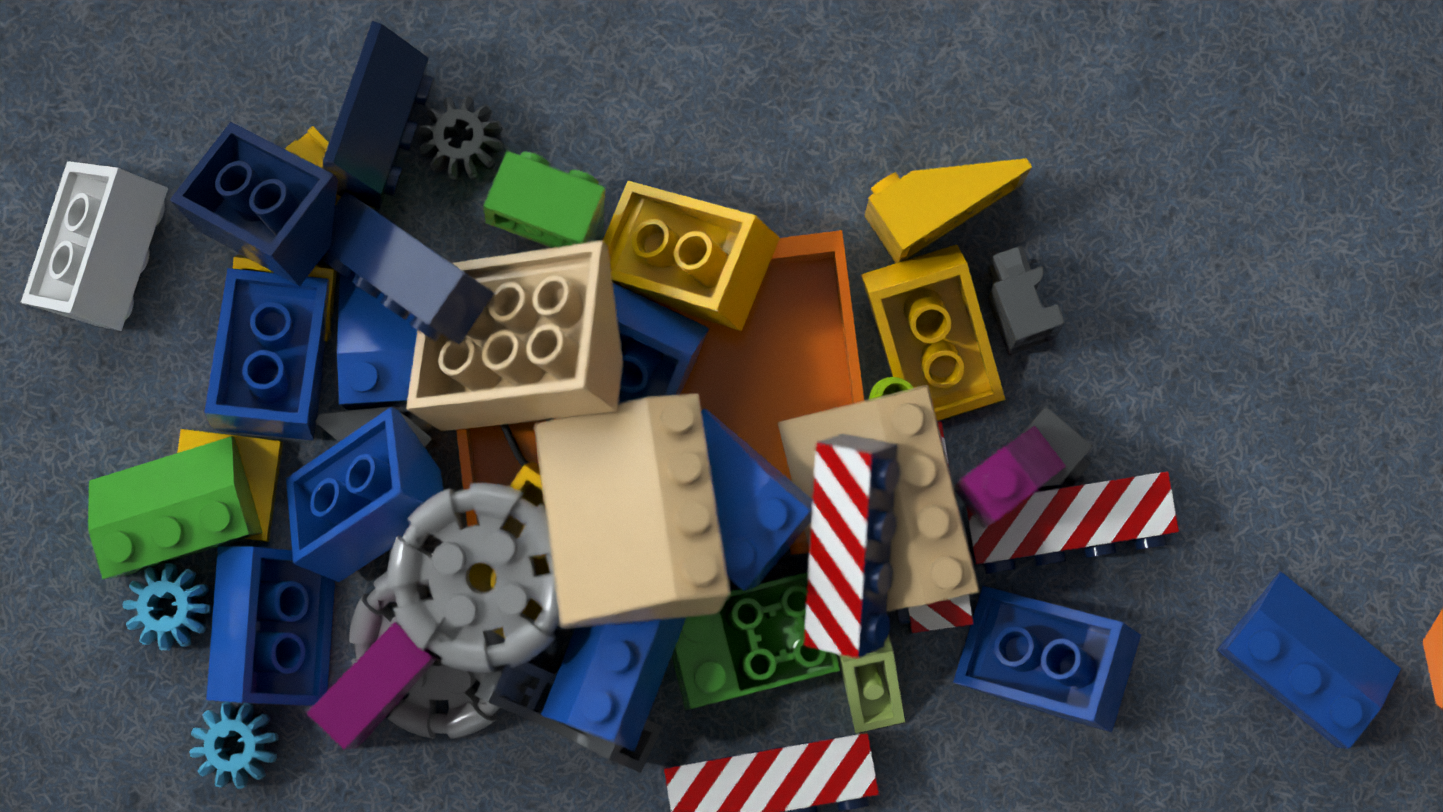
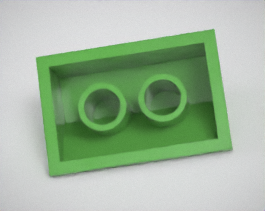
M234 436L89 481L88 532L102 579L123 577L149 567L165 564L262 533Z

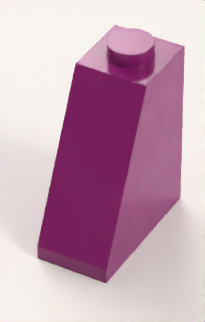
M1034 425L962 478L954 486V490L981 526L986 528L1065 468L1066 465Z
M394 621L307 714L344 750L358 748L437 658L428 648L422 651L405 633L401 624Z

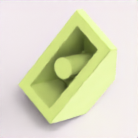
M889 635L884 642L883 648L859 659L838 654L855 733L904 723L905 718L894 653Z

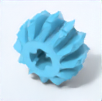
M165 564L162 577L155 568L149 567L145 569L144 573L148 586L138 581H132L129 588L139 595L138 601L126 600L123 602L124 609L137 611L138 613L137 616L131 618L126 623L128 629L136 630L145 626L139 641L144 645H150L158 638L160 650L169 651L173 645L174 638L182 647L191 645V637L187 628L197 633H204L207 627L203 622L195 619L197 613H212V605L197 604V599L209 592L208 586L200 584L190 588L195 580L196 572L186 569L178 577V570L175 564ZM175 597L176 601L171 605L178 606L176 614L174 616L164 615L160 617L159 613L164 611L163 608H158L160 599Z
M223 702L220 709L221 718L212 710H207L203 713L204 721L210 727V730L199 727L192 729L191 735L197 739L204 740V747L192 748L190 756L194 758L206 756L207 761L198 769V773L201 776H207L217 769L215 786L225 787L232 775L236 788L247 787L248 783L247 772L256 780H261L266 776L264 768L257 761L261 760L269 763L276 761L277 755L272 751L263 750L264 743H274L278 741L279 737L276 732L265 734L260 732L270 721V717L267 714H261L250 722L254 712L253 704L243 703L238 714H236V709L232 702ZM238 732L242 736L238 739V742L245 743L244 751L229 757L226 753L230 748H224L225 737H233Z

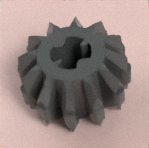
M465 96L462 100L461 108L456 109L452 98L446 97L444 99L446 113L441 115L434 108H430L427 111V115L435 123V126H419L418 132L420 136L430 140L419 147L420 153L423 157L435 156L430 164V168L434 173H439L448 166V178L450 181L456 182L459 179L461 168H466V172L472 181L478 179V172L474 166L475 164L480 162L489 170L495 167L493 159L486 152L498 153L503 151L504 145L502 141L493 138V136L498 135L503 130L502 125L498 120L488 121L492 110L487 104L480 106L474 111L473 98ZM461 129H466L472 141H463L461 148H456L450 136H459Z

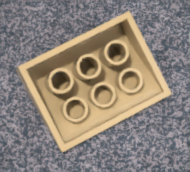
M603 241L452 263L495 294L460 345L443 334L435 342L420 331L417 332L406 407L408 411L440 431L617 411L623 361L607 244Z
M928 385L777 422L792 482L812 499L816 442L840 434H848L898 444L897 462L900 466V479L895 488L893 510L897 519L895 535L891 540L890 564L893 568V581L888 591L887 611L929 604L978 592V581ZM810 522L809 525L804 529V530H805V534H806V538H807V542H808V546H809V550H810L811 522Z
M698 394L646 397L618 404L616 412L563 417L535 424V437L544 505L548 520L550 550L561 628L718 614L729 596V589Z

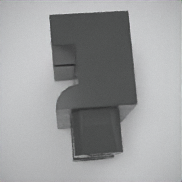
M1022 246L994 255L992 257L993 264L988 268L994 284L988 297V302L1008 355L1056 339L1065 321L1058 304L1045 309L1042 308L1036 289L1043 277V266L1031 270Z

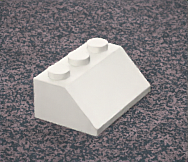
M67 161L21 303L99 327L122 331L124 322L130 316L133 309V295L140 273L145 269L149 260V246L155 227L161 221L164 214V200L168 188L120 168Z

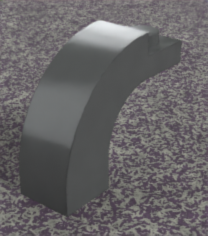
M529 661L514 668L511 667L510 663L495 666L493 672H486L475 696L548 728L613 762L639 773L642 772L663 727L647 718L635 751L541 716L557 674Z

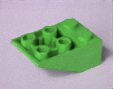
M507 151L483 206L485 223L551 248L602 241L604 236L605 187L598 185V180L585 172L571 170L568 174L552 168L546 159L537 154L522 152L521 155H517Z
M808 572L759 584L758 587L746 591L742 589L731 591L718 614L686 617L672 653V660L685 710L840 671L836 653L804 646Z

